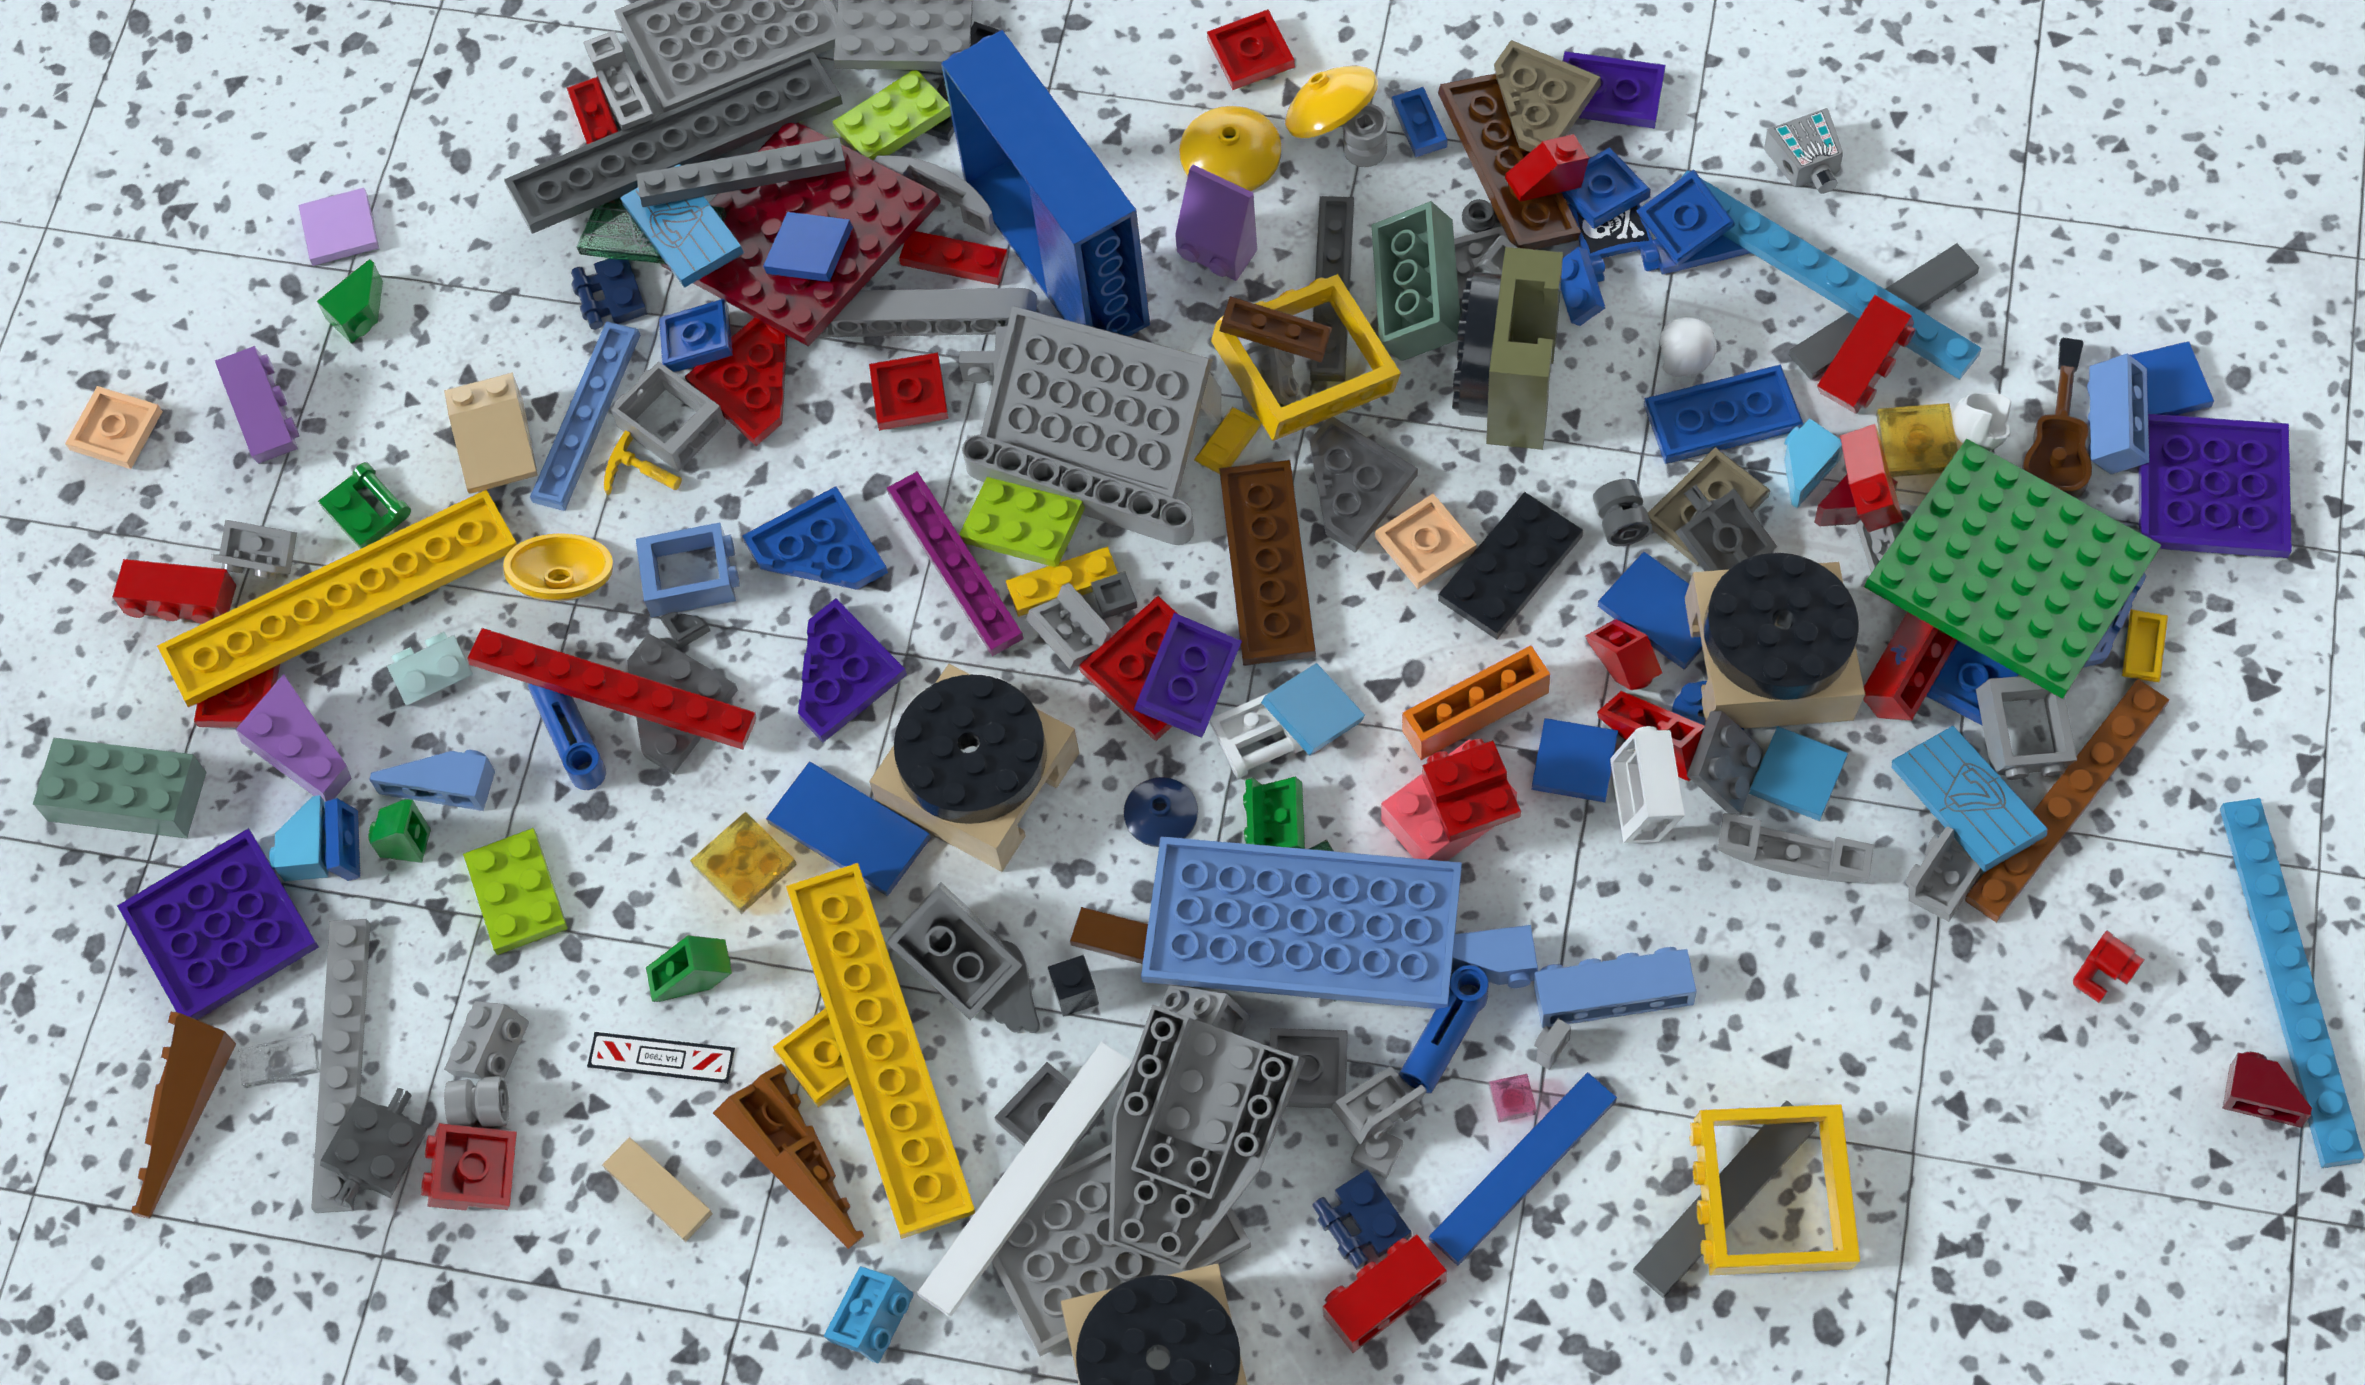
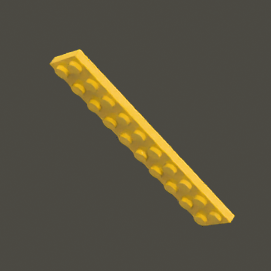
M486 489L157 645L189 708L506 556L517 543Z
M855 863L787 885L786 889L900 1238L904 1239L975 1214V1208L859 864Z

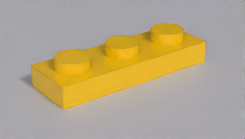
M1107 546L1062 561L1057 567L1047 566L1005 581L1017 616L1020 617L1028 614L1030 609L1056 599L1064 584L1070 583L1083 596L1093 592L1091 582L1118 574Z

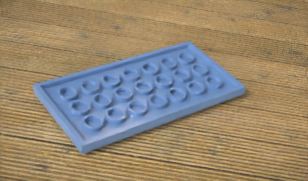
M1160 837L1141 972L1142 982L1430 1009L1448 1007L1462 863Z

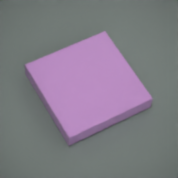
M365 188L298 205L309 259L313 266L379 249L368 194Z

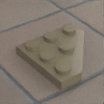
M1513 40L1508 43L1494 63L1495 75L1519 148L1529 152L1542 141L1566 136L1601 86L1600 76Z

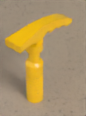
M625 430L614 447L604 476L605 493L607 495L611 494L612 484L615 479L614 475L618 471L617 466L621 463L626 466L632 465L638 468L640 473L673 490H677L681 485L682 478L647 460L642 461L636 458L634 453L627 451L633 437L630 432Z

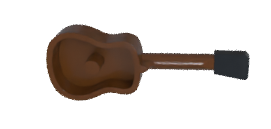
M2063 337L2060 339L2058 351V370H2060L2055 415H2044L2039 418L2033 434L2034 444L2026 454L2022 469L2067 494L2079 498L2086 491L2092 475L2091 460L2085 446L2088 426L2084 421L2070 416L2074 373L2078 369L2084 342L2079 339Z

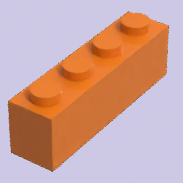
M1532 645L1402 712V732L1420 760H1423L1548 694L1550 672Z

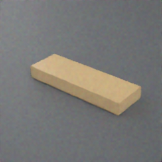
M630 1137L602 1164L607 1172L684 1242L713 1214L705 1204Z

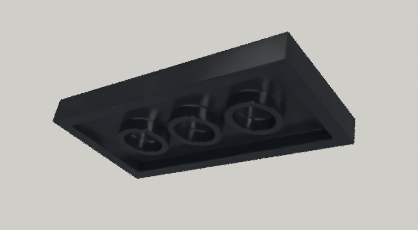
M1524 492L1438 594V601L1497 640L1583 537V529Z

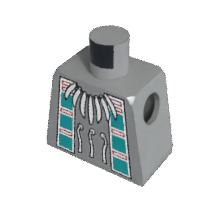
M1828 108L1767 129L1764 150L1793 186L1801 187L1813 182L1821 194L1828 193L1837 186L1838 182L1834 174L1840 171L1843 152Z

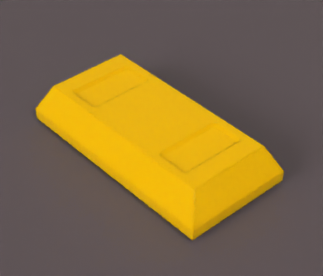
M1232 406L1196 455L1194 461L1220 474L1219 468L1231 467L1261 427V421Z
M2130 610L2122 670L2123 677L2160 682L2168 621L2167 615Z

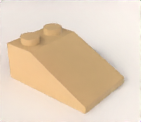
M513 372L444 390L448 416L469 494L538 476L524 401Z

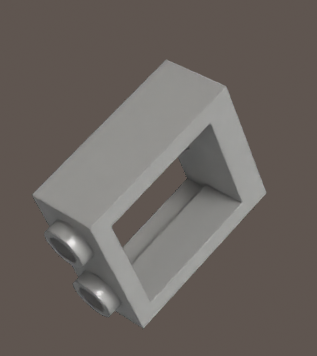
M659 361L650 370L642 373L638 382L626 394H622L611 408L618 428L622 431L630 432L634 440L678 472L726 424L718 404ZM665 390L696 412L666 443L635 422Z
M2022 676L1988 679L1976 689L1989 763L1998 775H2006L2007 780L2022 779L2028 777L2029 773L2041 772L2043 777H2052L2065 773V768L2077 761L2065 697L2061 699ZM2044 699L2054 753L2013 756L2003 702Z

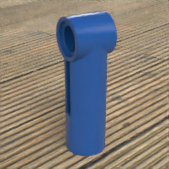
M528 684V690L571 782L581 790L597 788L605 779L606 768L573 697ZM563 717H566L577 741L573 745L570 744L559 721ZM583 763H591L588 768L577 770Z
M1472 965L1462 966L1452 974L1448 1007L1435 1010L1399 1072V1076L1411 1087L1416 1089L1423 1085L1427 1090V1094L1434 1091L1476 1015L1486 1006L1489 986L1488 978L1479 967ZM1464 985H1473L1479 991L1474 995H1465L1459 989ZM1456 1010H1457L1458 1012L1456 1013V1015H1455L1454 1019L1452 1020L1450 1026L1448 1027V1029H1447V1031L1445 1032L1443 1038L1441 1039L1439 1045L1437 1046L1438 1041L1440 1040L1442 1034L1444 1033L1446 1027L1448 1026L1450 1020L1452 1019L1454 1013H1455Z

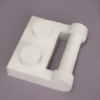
M1265 695L1210 718V725L1237 779L1248 775V770L1291 751L1296 754L1304 750L1261 703ZM1283 730L1286 738L1241 757L1239 749Z

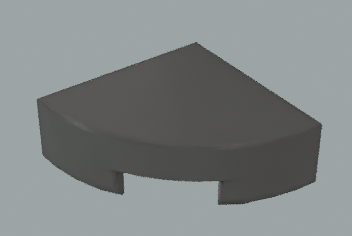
M671 612L660 617L663 625L679 649L710 632L708 624L696 615Z

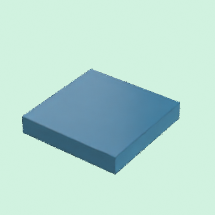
M1317 663L1265 695L1261 702L1309 756L1361 723L1365 716Z
M1777 726L1749 794L1820 821L1848 753Z

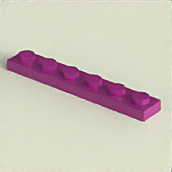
M918 471L887 487L889 497L992 657L1023 640L1022 631Z

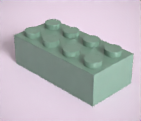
M1429 201L1372 224L1378 334L1385 349L1400 361H1404L1457 341L1460 308L1453 219L1432 201Z
M53 737L33 805L48 822L187 839L207 772L193 754Z

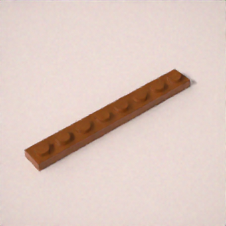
M2137 679L2076 756L2077 761L2067 767L2065 773L2060 776L2034 809L2033 813L2048 829L2047 836L1986 871L1967 894L1965 902L1997 923L2165 709L2170 699Z

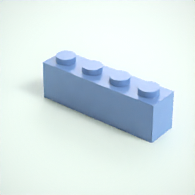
M1664 947L1656 950L1654 954L1639 956L1638 953H1625L1618 956L1616 960L1602 962L1600 959L1592 958L1570 967H1563L1560 964L1548 965L1535 972L1533 985L1542 1028L1545 1026L1552 1027L1558 1018L1567 1024L1691 1006L1694 1005L1697 992L1688 950H1677L1675 947Z

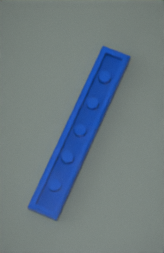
M1587 1072L1429 1235V1241L1459 1266L1616 1103L1617 1097Z

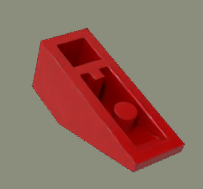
M1872 424L1841 435L1850 489L1858 516L1867 531L1872 532L1904 521L1877 426Z
M1620 691L1597 711L1598 718L1611 729L1618 730V734L1625 740L1636 729L1652 726L1657 730H1671L1678 777L1688 782L1691 780L1687 777L1703 733L1704 725L1623 691Z

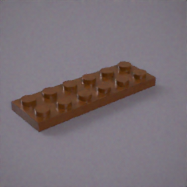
M1490 74L1440 84L1438 95L1508 240L1517 248L1533 250L1578 241L1581 231L1562 192L1520 202L1505 179L1506 173L1530 152L1519 148L1496 75Z
M1290 460L1219 468L1239 636L1242 641L1243 666L1315 658V643Z

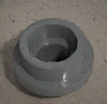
M1476 199L1463 209L1462 223L1466 229L1474 233L1490 230L1496 223V213L1488 201ZM1480 216V217H1483L1484 219L1477 220V219H1474V218Z

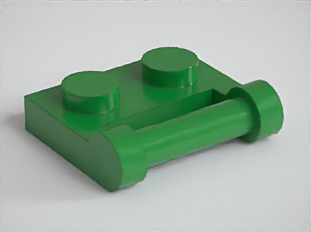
M367 462L359 464L350 477L318 500L322 509L359 549L383 538L411 514V508L403 500H398L375 476L376 471ZM366 486L388 509V513L381 517L358 491Z

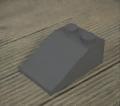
M942 882L890 935L887 944L970 1021L1023 965L970 908Z

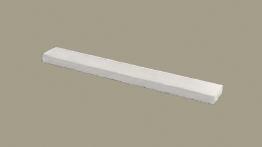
M1100 1042L917 1291L922 1299L951 1318L1123 1082L1130 1069L1131 1060L1103 1042Z

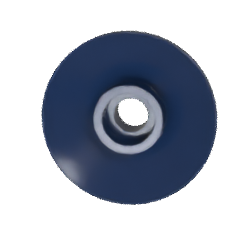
M1157 777L1140 783L1130 792L1124 805V820L1127 829L1138 841L1152 847H1159L1160 837L1185 839L1194 829L1198 818V806L1193 793L1186 785L1172 778ZM1157 803H1165L1167 805L1162 811H1157L1153 808Z

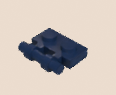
M626 253L594 263L597 275L591 277L586 276L583 267L572 269V288L582 303L580 306L582 317L588 321L589 327L592 330L601 328L603 326L601 318L608 315L612 316L615 324H620L648 314ZM603 290L605 299L596 301L593 293Z
M1368 1169L1335 1189V1195L1341 1203L1339 1206L1332 1208L1325 1197L1319 1198L1312 1204V1207L1319 1215L1317 1221L1324 1231H1330L1339 1244L1337 1250L1344 1260H1350L1356 1270L1361 1269L1369 1262L1362 1252L1366 1247L1371 1246L1380 1258L1398 1240L1412 1237L1411 1230ZM1349 1217L1352 1218L1361 1231L1356 1236H1351L1342 1223Z

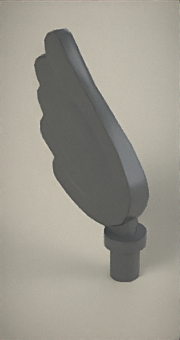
M991 930V932L996 936L997 933ZM1001 941L1023 965L982 1009L992 1014L1000 1024L1005 1023L1011 1032H1019L1023 1028L1029 1033H1036L1039 1031L1040 1023L1032 998L1028 966L1025 958L1015 944Z

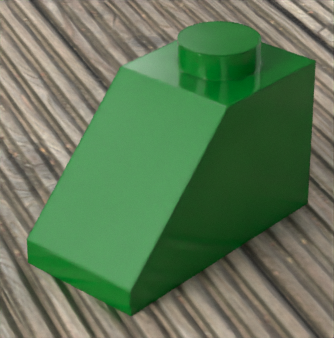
M369 259L317 300L325 319L350 343L366 335L378 323L383 280L374 262Z
M404 799L379 809L376 822L373 821L370 825L368 839L380 858L422 863L431 828L414 801Z
M688 935L646 967L652 1002H661L711 990L732 974L731 961L728 956L726 940Z

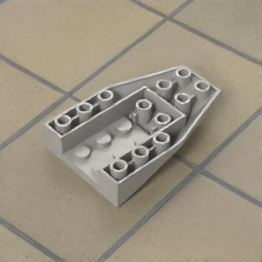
M1152 1004L1112 1117L1109 1242L1184 1270L1261 1170L1306 1059Z

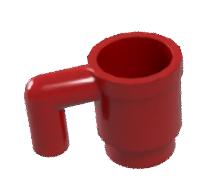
M2106 930L2074 976L2073 985L2100 1003L2108 990L2092 980L2098 970L2114 980L2119 979L2127 985L2145 959L2137 955L2135 949Z

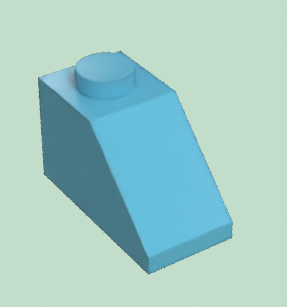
M1810 418L1801 428L1797 426L1793 428L1784 442L1787 445L1784 462L1791 505L1796 508L1805 501L1841 460L1843 452L1841 439Z
M320 795L312 796L275 833V847H271L269 852L270 865L273 869H276L284 882L329 877V870H327L324 860V853L326 851V832L323 827L325 801Z

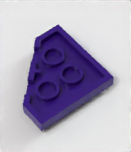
M837 598L808 620L806 653H804L801 679L803 682L802 692L798 705L800 720L822 743L907 676L905 668Z

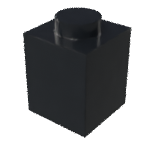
M1084 955L1048 966L1051 983L1063 1016L1099 1005L1096 988Z

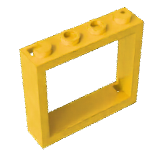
M1338 274L1326 279L1318 278L1306 287L1296 291L1290 289L1283 292L1278 298L1268 302L1259 301L1255 304L1295 315L1329 301L1373 371L1281 407L1236 336L1219 331L1223 317L1215 324L1211 342L1273 441L1395 391L1401 372Z
M1842 1104L1699 1111L1693 1119L1694 1122L1690 1123L1691 1135L1689 1136L1690 1145L1696 1146L1698 1161L1693 1162L1694 1184L1700 1185L1702 1200L1697 1202V1219L1700 1225L1704 1224L1706 1240L1701 1242V1255H1704V1264L1709 1265L1710 1276L1852 1270L1860 1262ZM1819 1122L1833 1251L1728 1255L1714 1126Z

